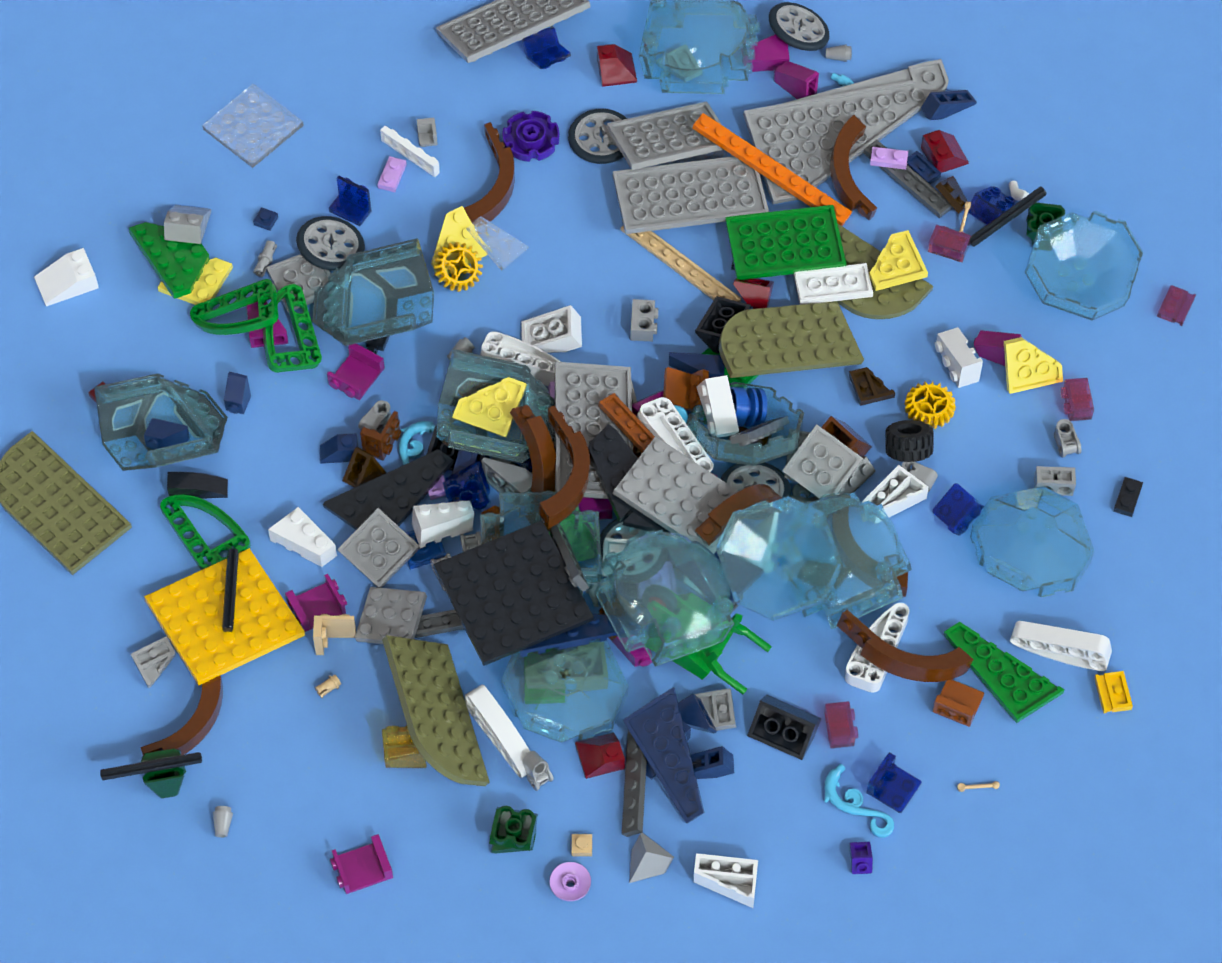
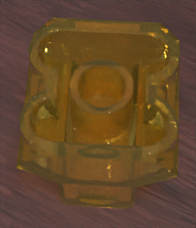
M407 725L405 727L388 726L382 729L386 768H427L426 760L414 745Z

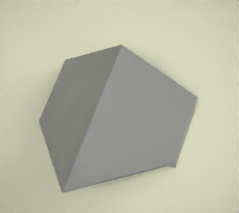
M641 833L632 848L629 883L666 873L674 856L644 833Z

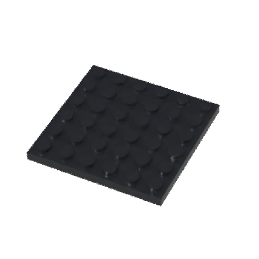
M542 520L433 564V568L483 666L594 620V616L578 586L574 587L569 580L570 576L564 569L566 564Z

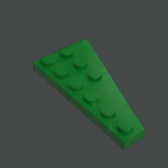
M958 622L944 631L943 635L954 649L960 647L974 659L970 668L1016 723L1064 693L1065 689L1055 686L1045 676L1041 677L1032 671L1031 667L1008 652L1004 653L997 648V645L987 642L980 637V634L963 623Z

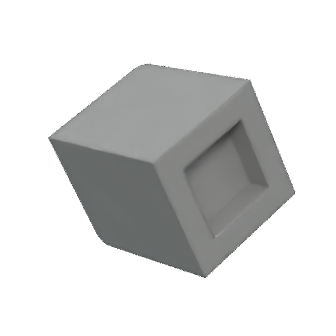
M417 119L420 147L438 145L435 119Z

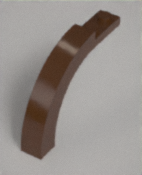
M491 122L484 124L485 136L497 160L499 175L495 185L487 195L476 203L464 207L475 230L483 227L500 214L512 195L515 183L514 158L511 148H505L503 141H499L498 130L493 128Z
M555 405L548 408L547 420L569 452L573 469L563 488L539 504V515L548 529L567 518L579 505L587 489L590 469V454L581 431L574 433L573 428L565 422L563 413L559 412Z
M848 609L842 612L836 625L862 648L860 655L888 673L905 679L920 682L951 680L967 673L974 660L960 647L951 652L934 656L917 655L902 651L878 637Z

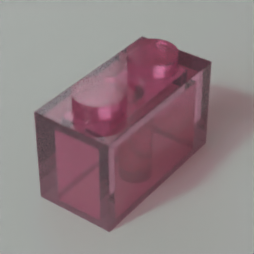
M936 225L929 241L928 252L963 263L969 248L971 235L949 229L945 226Z
M1088 378L1065 379L1064 386L1061 387V398L1065 399L1064 413L1068 414L1069 421L1091 420L1094 406Z
M849 701L825 704L824 715L830 749L854 746L855 739L858 738L857 726H853V720H855L854 708L850 709Z

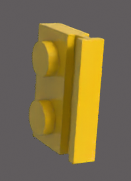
M1124 671L1095 675L1094 679L1103 714L1110 711L1132 710L1133 705Z

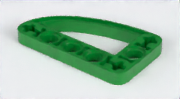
M264 279L199 303L191 309V319L202 331L216 335L240 334L268 327L278 320L276 287L270 279ZM253 292L250 297H246L248 293ZM236 298L235 302L229 304L232 299ZM271 299L269 304L264 305L267 300ZM258 302L259 317L226 324L206 322L209 319ZM220 304V306L217 309L213 310L214 306Z
M296 284L287 285L276 293L277 305L285 298L300 351L275 353L273 325L265 327L263 338L267 364L271 371L277 373L314 369L318 367L322 360L303 290ZM294 307H300L303 313H296ZM305 323L308 329L303 330L298 324ZM303 340H310L312 342V346H306L303 343ZM312 356L313 359H316L315 362L309 359V357ZM290 358H297L300 364H293Z
M173 495L163 499L160 503L162 514L201 570L227 559V557H221L219 554L223 550L228 551L232 548L231 546H233V549H238V553L251 547L250 540L241 527L224 511L204 499L191 495ZM167 505L173 507V514L171 513L169 508H166ZM180 506L194 507L210 514L225 525L235 537L210 550ZM176 518H183L184 522L177 525L174 523V520ZM188 531L194 533L191 538L183 537L184 533ZM241 542L242 544H245V546L242 547L241 545H238V543ZM195 546H202L203 550L196 553L193 551ZM204 556L206 557L208 562H211V565H207L204 563Z

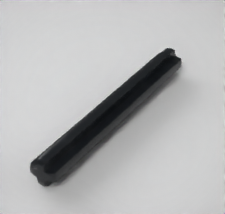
M1042 186L1038 187L968 238L970 244L975 247L1042 199L1047 194Z
M230 548L227 554L222 622L224 632H232L234 626L239 555L236 548Z
M200 752L102 769L100 770V776L102 780H109L202 763V755Z

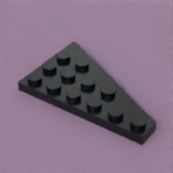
M436 450L325 501L323 507L355 530L377 508L396 525L400 526L413 511V506H417L428 494V491L434 487L441 476L454 463L453 459L440 450Z

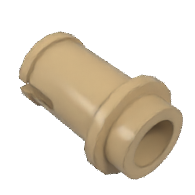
M330 675L329 679L316 686L315 690L323 698V696L335 688L339 689L341 682L336 675Z

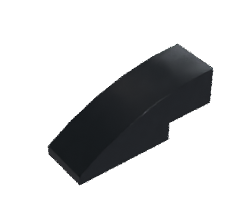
M168 472L167 490L169 496L191 495L201 499L228 498V479L194 472Z

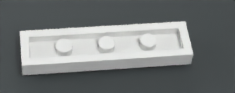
M387 126L380 130L382 142L432 176L436 177L440 173L439 162L435 157H430L423 149L417 148L408 139L401 137L395 130L389 129Z

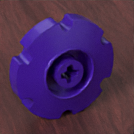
M531 111L530 114H525V112L517 113L508 119L507 127H504L502 131V138L505 148H511L514 158L530 162L532 158L540 161L555 152V145L559 144L560 134L557 123H552L549 115L539 111Z

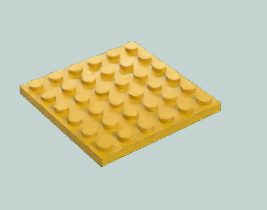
M250 548L240 552L238 555L234 626L232 632H224L222 628L227 559L144 596L145 602L198 686L305 636L304 629Z

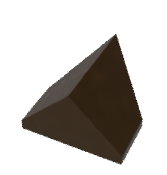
M355 447L342 481L355 488L386 474V471L373 455L359 447Z

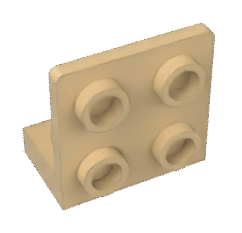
M321 614L320 616H314L313 640L316 655H324V648H328V638H355L356 626L354 616L348 614L340 616Z

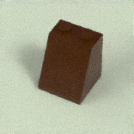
M830 416L821 427L861 457L865 456L872 448L848 424L833 416Z

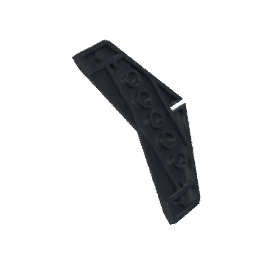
M608 424L589 443L588 450L591 462L618 522L631 511L632 513L623 522V526L678 538L613 494L614 489L638 458L618 431Z

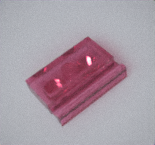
M1171 285L1157 317L1172 323L1177 322L1180 326H1183L1196 294H1189L1188 291Z

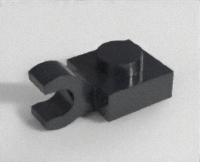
M373 328L369 333V335L381 334L382 336H384L381 330ZM390 336L366 341L367 350L377 354L378 350L384 351Z

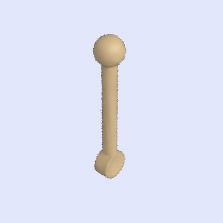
M968 201L965 203L961 227L957 232V237L959 238L964 236L963 230L968 210L971 207V202Z
M998 781L975 785L959 783L957 789L959 792H963L965 789L993 787L998 789L1000 784Z

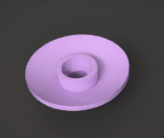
M575 862L560 864L553 870L550 876L552 892L556 897L564 901H576L583 898L591 886V877L588 870ZM572 882L574 886L568 887L567 883Z

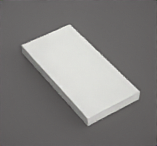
M867 263L794 273L800 305L873 297Z

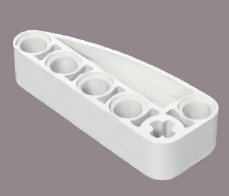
M499 332L487 334L480 353V357L526 367L540 384L546 386L550 382H555V361L561 362L531 344Z
M661 397L641 406L636 417L654 436L711 473L713 462L669 399Z
M896 603L885 611L869 629L882 640L897 648L908 622L909 607L904 603ZM857 645L846 666L845 681L847 684L871 693L880 690L887 672L861 656L862 648ZM851 672H856L858 675H852Z
M1017 621L1015 623L1010 639L1013 645L1034 654L1096 671L1107 670L1112 653L1110 640L1106 636L1025 621Z
M481 684L465 695L466 707L518 777L523 778L527 774L522 761L530 750L495 698Z

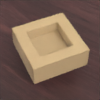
M572 834V856H592V834Z

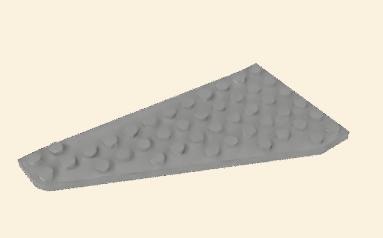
M933 60L909 66L905 70L790 102L745 110L743 116L754 147L814 187H818L831 177L830 159L834 144L840 130L853 115L866 126L863 136L852 146L849 153V163L864 153V149L875 140L880 141L918 113L930 92L946 91L949 80L942 60ZM763 176L772 204L799 200Z

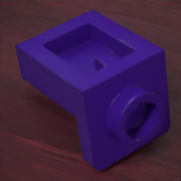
M850 842L852 874H871L873 870V856L870 842Z

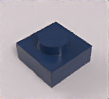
M261 207L253 221L254 225L271 231L278 219V213Z

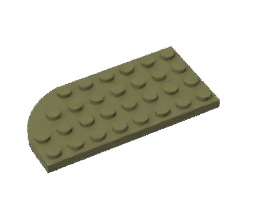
M838 224L846 265L867 263L870 274L881 251ZM919 279L875 291L871 282L873 297L837 302L851 313L864 318L891 319L914 310L933 290V285L924 279Z
M837 301L745 310L734 315L726 323L719 338L720 356L730 378L859 365L864 361Z
M33 431L13 445L0 461L1 506L71 575H74L132 528L131 523Z
M386 635L382 639L409 734L420 754L436 771L454 782L476 786H486L489 784L490 781L448 644Z

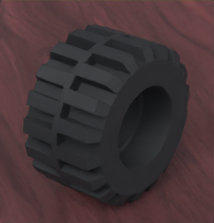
M903 420L894 422L886 428V453L892 459L903 462H916L925 460L933 454L934 431L929 424L916 420Z

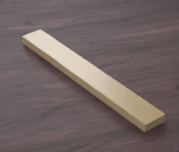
M622 226L621 231L625 233L624 226ZM654 232L626 234L712 300L718 296L737 302L741 301V297Z

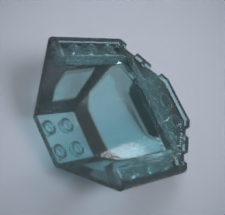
M418 238L349 255L345 259L347 262L340 269L337 267L328 277L329 281L323 287L319 286L314 293L312 322L345 346L412 331L433 322L434 290Z
M453 349L438 402L436 437L449 448L523 463L531 457L526 440L515 420H513L507 438L452 418L459 399L499 383L507 377L527 384L519 407L528 405L535 417H542L553 443L555 442V431L547 420L548 408L555 405V400L548 393L549 390L539 379L536 380L530 373L531 370L528 366Z
M152 374L94 388L102 445L122 471L156 468L218 453L228 417L208 392L201 389L199 392L188 388V384L177 380L171 382L163 379L164 375ZM154 418L188 426L190 439L181 444L153 450L146 447L144 434L151 419Z

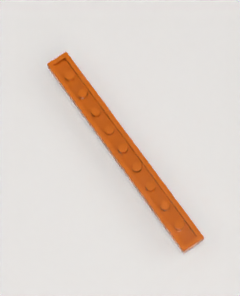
M702 113L693 124L692 129L808 206L834 205L839 225L843 226L851 216V210L706 114Z

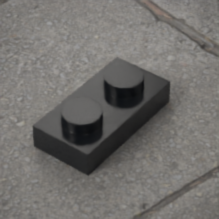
M1124 477L1113 512L1132 517L1143 482Z

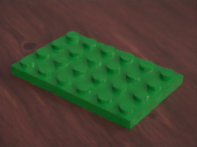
M834 205L725 217L735 274L739 280L789 275L800 271L846 266Z

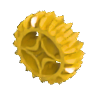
M455 242L454 246L452 243H449L448 248L443 246L441 248L442 252H437L439 258L434 259V262L438 265L433 266V269L438 270L434 276L440 275L441 277L438 282L444 281V288L450 285V291H453L455 286L457 292H460L462 288L464 291L468 290V286L472 288L474 282L479 281L477 276L482 275V272L478 269L483 268V265L477 263L482 259L481 257H475L478 251L472 253L473 247L470 246L466 249V243H463L461 247L459 242ZM459 253L455 260H445L449 254ZM465 257H467L471 266L465 263ZM457 263L461 266L460 270H456L457 267L455 265ZM445 268L451 271V277L446 273ZM461 273L470 274L467 280L457 281Z
M925 381L923 386L918 383L916 388L912 387L906 395L904 405L905 413H908V419L925 422L934 429L937 428V425L943 427L944 423L948 424L950 418L954 416L956 409L952 391L947 392V386L941 388V383L934 385L933 381L930 384H927Z

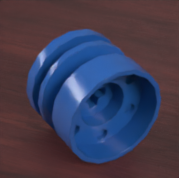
M730 387L738 427L743 425L754 427L764 423L767 415V396L763 388H747L745 390L744 387Z

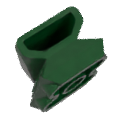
M1036 202L1029 207L1026 218V236L1031 238L1034 249L1050 251L1054 242L1063 240L1065 209L1061 205Z
M173 748L145 753L142 756L141 762L180 756L181 751ZM185 766L144 773L143 782L160 798L177 796L186 773Z
M510 806L497 807L490 834L489 844H492L491 853L533 850L538 814L533 813L529 809L519 811L513 810Z

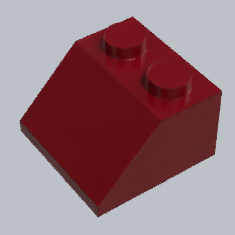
M941 130L923 135L921 149L927 160L941 173L969 164L954 135Z

